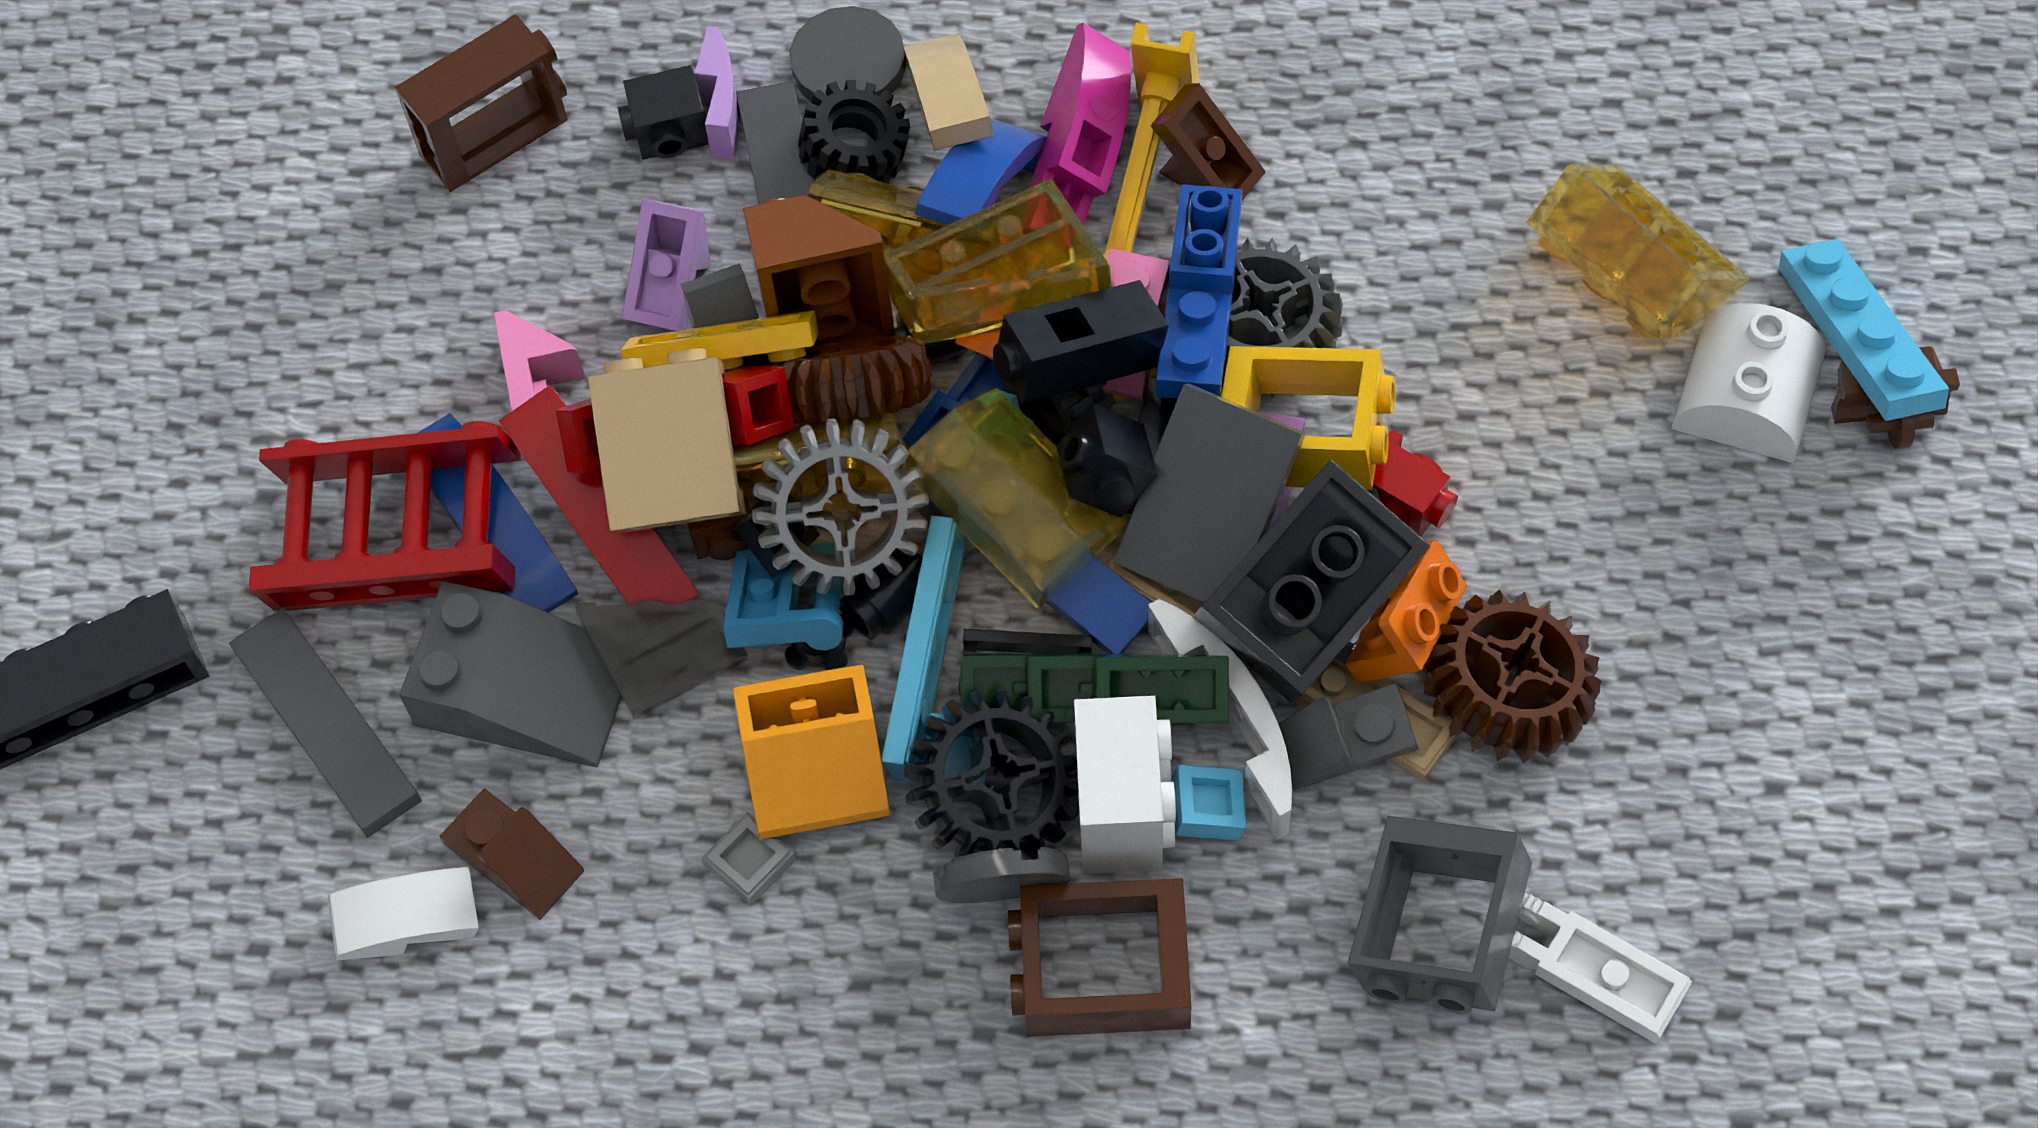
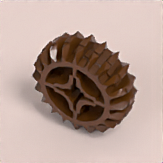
M880 335L818 343V345L805 347L806 355L803 357L780 362L767 361L763 365L785 367L794 424L810 423L812 425L826 422L827 419L842 421L856 420L869 416L877 417L879 414L897 412L902 408H911L915 404L924 401L929 396V393H931L930 377H932L930 358L926 357L924 342L911 336L901 337L894 335L884 337Z
M1500 589L1493 595H1490L1487 602L1475 594L1470 600L1466 601L1463 609L1457 606L1453 608L1447 624L1441 623V635L1422 668V671L1427 674L1424 681L1423 694L1436 698L1433 704V717H1451L1452 722L1449 725L1450 737L1462 732L1467 733L1472 737V752L1480 749L1484 744L1493 746L1497 762L1507 757L1511 749L1515 751L1523 764L1532 759L1537 751L1548 758L1551 754L1558 751L1561 744L1568 746L1570 742L1575 741L1583 729L1582 726L1588 724L1595 712V700L1600 694L1602 681L1595 677L1599 669L1598 662L1600 658L1585 653L1589 647V635H1572L1570 632L1573 626L1572 616L1558 620L1550 615V601L1539 606V608L1530 606L1526 592L1516 596L1513 603H1509ZM1513 665H1516L1518 669L1513 677V682L1510 687H1506L1505 681L1510 673L1509 671Z

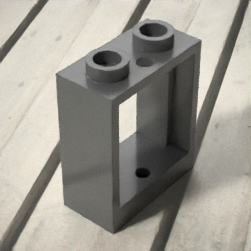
M1387 816L1348 959L1349 967L1368 995L1377 1000L1394 1004L1403 1003L1406 998L1431 1001L1436 1007L1456 1014H1468L1472 1011V1008L1496 1011L1532 866V861L1519 834L1510 831ZM1413 871L1495 883L1473 972L1390 960Z

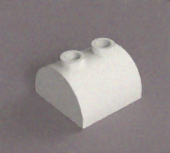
M1736 303L1713 310L1707 315L1702 324L1671 429L1794 463L1825 356V343L1821 335L1802 318L1773 306L1755 303Z

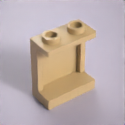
M697 348L671 352L667 354L668 364L643 368L642 358L614 360L603 364L605 374L588 376L610 531L625 533L746 514L743 490L738 487L729 428L722 376L725 375L724 364L717 357L707 358L706 349Z

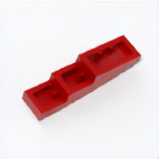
M550 384L504 416L499 422L646 630L649 631L699 596L700 592L654 528L625 533L610 531L601 468L583 474L567 472L555 411L567 405L552 384Z

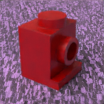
M1392 429L1388 434L1387 462L1385 465L1376 464L1372 488L1376 487L1380 502L1388 509H1392L1400 520L1421 537L1430 524L1440 528L1446 522L1457 503L1458 495L1448 490L1450 476L1444 473L1440 466L1431 458L1422 454H1412L1401 448L1403 435Z

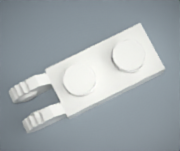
M1525 893L1519 918L1547 935L1555 936L1550 946L1546 948L1515 931L1509 958L1527 969L1536 970L1535 975L1657 1045L1691 986L1692 981L1690 978L1573 911L1566 914L1551 904L1541 901L1538 897Z

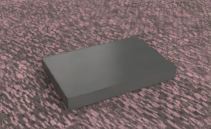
M1183 384L1154 458L1158 476L1138 498L1113 563L1205 603L1266 533L1306 433L1192 384Z

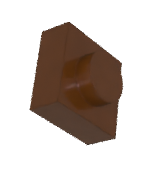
M746 495L743 497L745 503V510L747 513L750 510V507ZM744 515L688 523L697 560L707 557L716 560H727L736 557V551L748 548L733 529Z

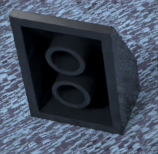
M1330 459L1199 608L1193 618L1221 639L1235 655L1292 703L1305 693L1431 546Z

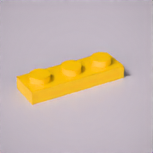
M815 310L632 337L621 348L622 359L642 358L643 368L668 364V353L704 348L706 349L707 358H719L724 364V370L743 365L744 356L767 353L768 361L770 362L788 361L806 355L805 347L814 346L819 333Z

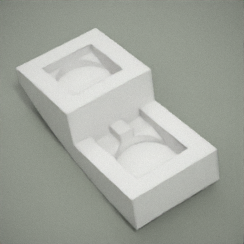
M469 867L441 869L386 878L336 891L328 896L336 961L403 954L407 944L475 937L479 928Z

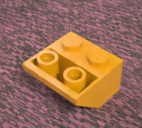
M863 664L733 687L759 840L890 816L874 716Z

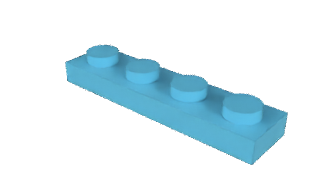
M1839 239L1814 242L1810 245L1781 250L1780 273L1885 421L1946 408L1949 392L1948 386Z

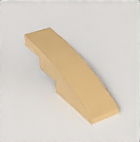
M957 33L905 46L904 53L934 151L994 136L984 96L960 34Z

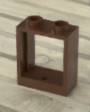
M517 14L395 87L419 155L449 192L454 191L568 120L562 98L567 96V90L552 66V63L558 59L557 54L545 34L539 29L532 33ZM518 76L521 77V85L454 126H451L449 118Z
M1183 878L1020 886L1021 910H1008V933L1010 951H1023V974H1010L1012 1016L1025 1015L1027 1037L1191 1029L1192 1007ZM1156 912L1161 993L1042 999L1039 917Z

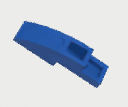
M1181 184L1165 319L1169 327L1163 348L1160 350L1156 379V397L1178 399L1183 384H1192L1217 396L1221 395L1230 325L1243 189Z

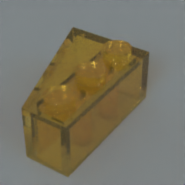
M1052 178L882 255L891 301L918 345L1000 331L1003 317L1006 314L1112 287L1109 263Z

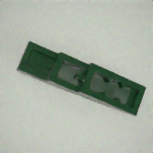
M960 654V704L966 710L967 696L971 692L980 691L990 708L993 695L998 690H1006L1009 696V709L1014 710L1017 703L1024 696H1027L1033 700V708L1029 716L1036 721L1044 712L1050 710L1055 715L1053 722H1075L1074 699L1155 696L1157 720L1170 719V723H1229V656L1166 654Z

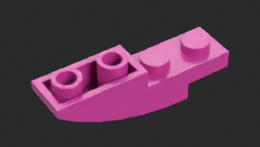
M1085 23L1076 26L1040 127L1048 132L1047 139L1014 226L1043 244L1049 242L1065 253L1075 251L1093 198L1107 193L1123 139L1131 90L1129 51Z

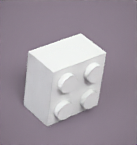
M1155 696L1074 699L1083 874L1162 871L1163 848H1175L1174 822H1176L1174 781L1171 782L1170 760H1172L1170 719L1157 720Z

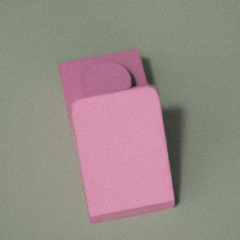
M506 310L494 312L512 411L550 384L554 385L585 378L577 349L573 345Z

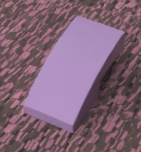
M707 26L695 69V78L702 106L709 107L705 127L711 157L734 159L738 142L739 110L730 56L719 27Z

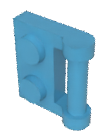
M834 543L811 544L809 546L811 550L820 554L835 556ZM751 550L736 551L723 623L727 648L747 646L766 648L775 644L806 642L810 647L817 650L826 651L835 648L842 640L844 623L839 615L842 591L841 577L832 576L831 588L827 594L818 593L816 586L814 607L812 609L797 610L800 586L795 584L792 579L794 569L798 564L797 560L788 570L771 577ZM812 571L810 576L817 578L818 572Z

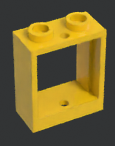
M1230 346L1221 397L1257 413L1259 411L1261 394L1358 396L1352 437L1305 436L1285 487L1305 488L1331 459L1366 490H1372L1376 464L1385 465L1388 456L1387 426H1382L1383 414H1393L1396 398L1395 377L1384 374L1381 350Z

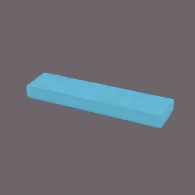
M931 516L881 760L894 780L916 783V781H911L904 777V768L909 763L919 761V758L909 750V747L915 738H923V723L934 710L967 544L957 523L953 518Z

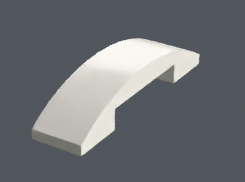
M1161 599L1148 604V632L1162 654L1229 656V715L1256 756L1246 761L1244 787L1276 839L1278 840L1289 834L1292 805L1290 764L1279 724L1260 686L1235 653L1192 616Z

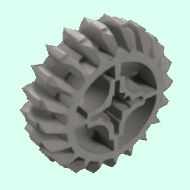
M827 419L825 423L827 440L817 442L813 429L809 425H805L800 428V432L807 446L806 448L798 452L787 439H782L778 443L779 450L788 460L785 466L775 460H764L762 464L763 471L777 481L775 485L768 483L754 484V496L761 500L770 501L772 505L754 509L752 511V518L754 523L774 524V527L758 536L761 548H771L781 543L783 544V547L772 558V563L777 570H780L796 559L798 564L792 575L795 584L803 585L811 572L816 571L818 572L816 580L818 593L827 594L831 588L832 576L841 577L844 594L853 595L855 593L854 575L864 573L868 586L871 589H875L880 586L878 574L874 569L876 566L883 563L893 575H898L902 571L899 561L892 554L896 548L905 554H916L918 551L917 544L910 537L904 535L905 530L925 531L927 521L918 514L909 513V509L923 507L929 503L925 491L906 490L907 487L916 484L922 479L923 475L917 466L908 467L901 471L897 470L909 455L904 445L896 446L884 455L882 451L887 445L889 438L885 430L878 429L873 434L869 443L866 444L862 442L864 436V424L862 421L853 420L850 425L848 439L839 436V427L836 419ZM845 457L857 458L876 467L888 479L892 491L877 493L875 489H859L852 485L848 479ZM825 459L826 476L822 488L815 494L800 497V501L787 503L788 495L797 478L807 468ZM838 476L842 491L846 494L849 503L857 504L856 511L848 510L850 518L844 520V537H841L838 522L835 521L832 511L823 510L825 502L833 505L831 496L837 494L835 479ZM892 512L890 522L882 536L870 547L855 554V536L859 526L867 520L881 518V513ZM803 521L805 526L817 525L827 529L832 534L835 556L823 555L805 546L793 534L788 523Z

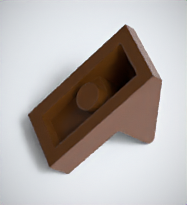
M1200 83L1184 85L1150 125L1172 153V157L1159 173L1180 186L1183 184L1243 189V201L1266 173Z
M485 788L439 836L447 848L539 920L545 916L584 872V868L530 811L524 807H521L516 812Z

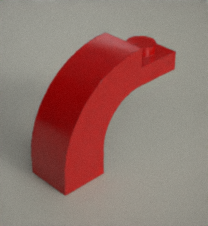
M739 366L724 370L725 375L722 376L732 444L747 446L795 429L785 367ZM591 398L556 409L567 472L583 474L601 468Z

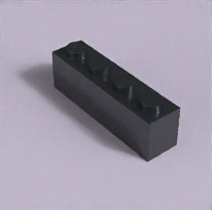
M168 589L155 595L137 597L121 610L95 621L78 623L69 628L64 635L34 648L16 650L0 662V770L210 677L185 615Z

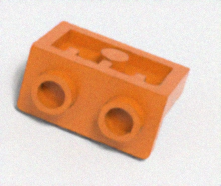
M1437 540L1427 541L1431 547L1376 609L1371 620L1360 631V639L1345 663L1357 683L1422 670L1434 645L1442 634L1440 630L1441 623H1448L1451 611L1458 605L1468 587L1461 577L1458 567L1451 562Z

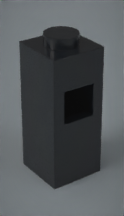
M1138 280L1004 315L998 344L993 348V362L999 377L1004 382L1008 381L1021 403L1025 404L1157 368L1160 350L1163 348L1169 324L1142 282Z

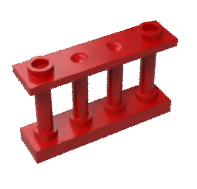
M472 421L463 424L461 429L317 443L306 439H294L287 441L284 447L260 449L259 461L282 482L287 484L282 557L276 559L273 565L250 567L248 591L272 610L278 611L281 608H284L285 611L436 598L442 581L491 592L514 591L516 567L493 544L488 542L491 466L496 463L521 461V452L499 425L484 421ZM466 466L462 540L455 544V548L431 550L427 548L432 469ZM406 472L401 546L397 547L394 553L370 555L367 553L372 476ZM346 478L341 552L335 554L334 559L311 561L308 559L313 482Z

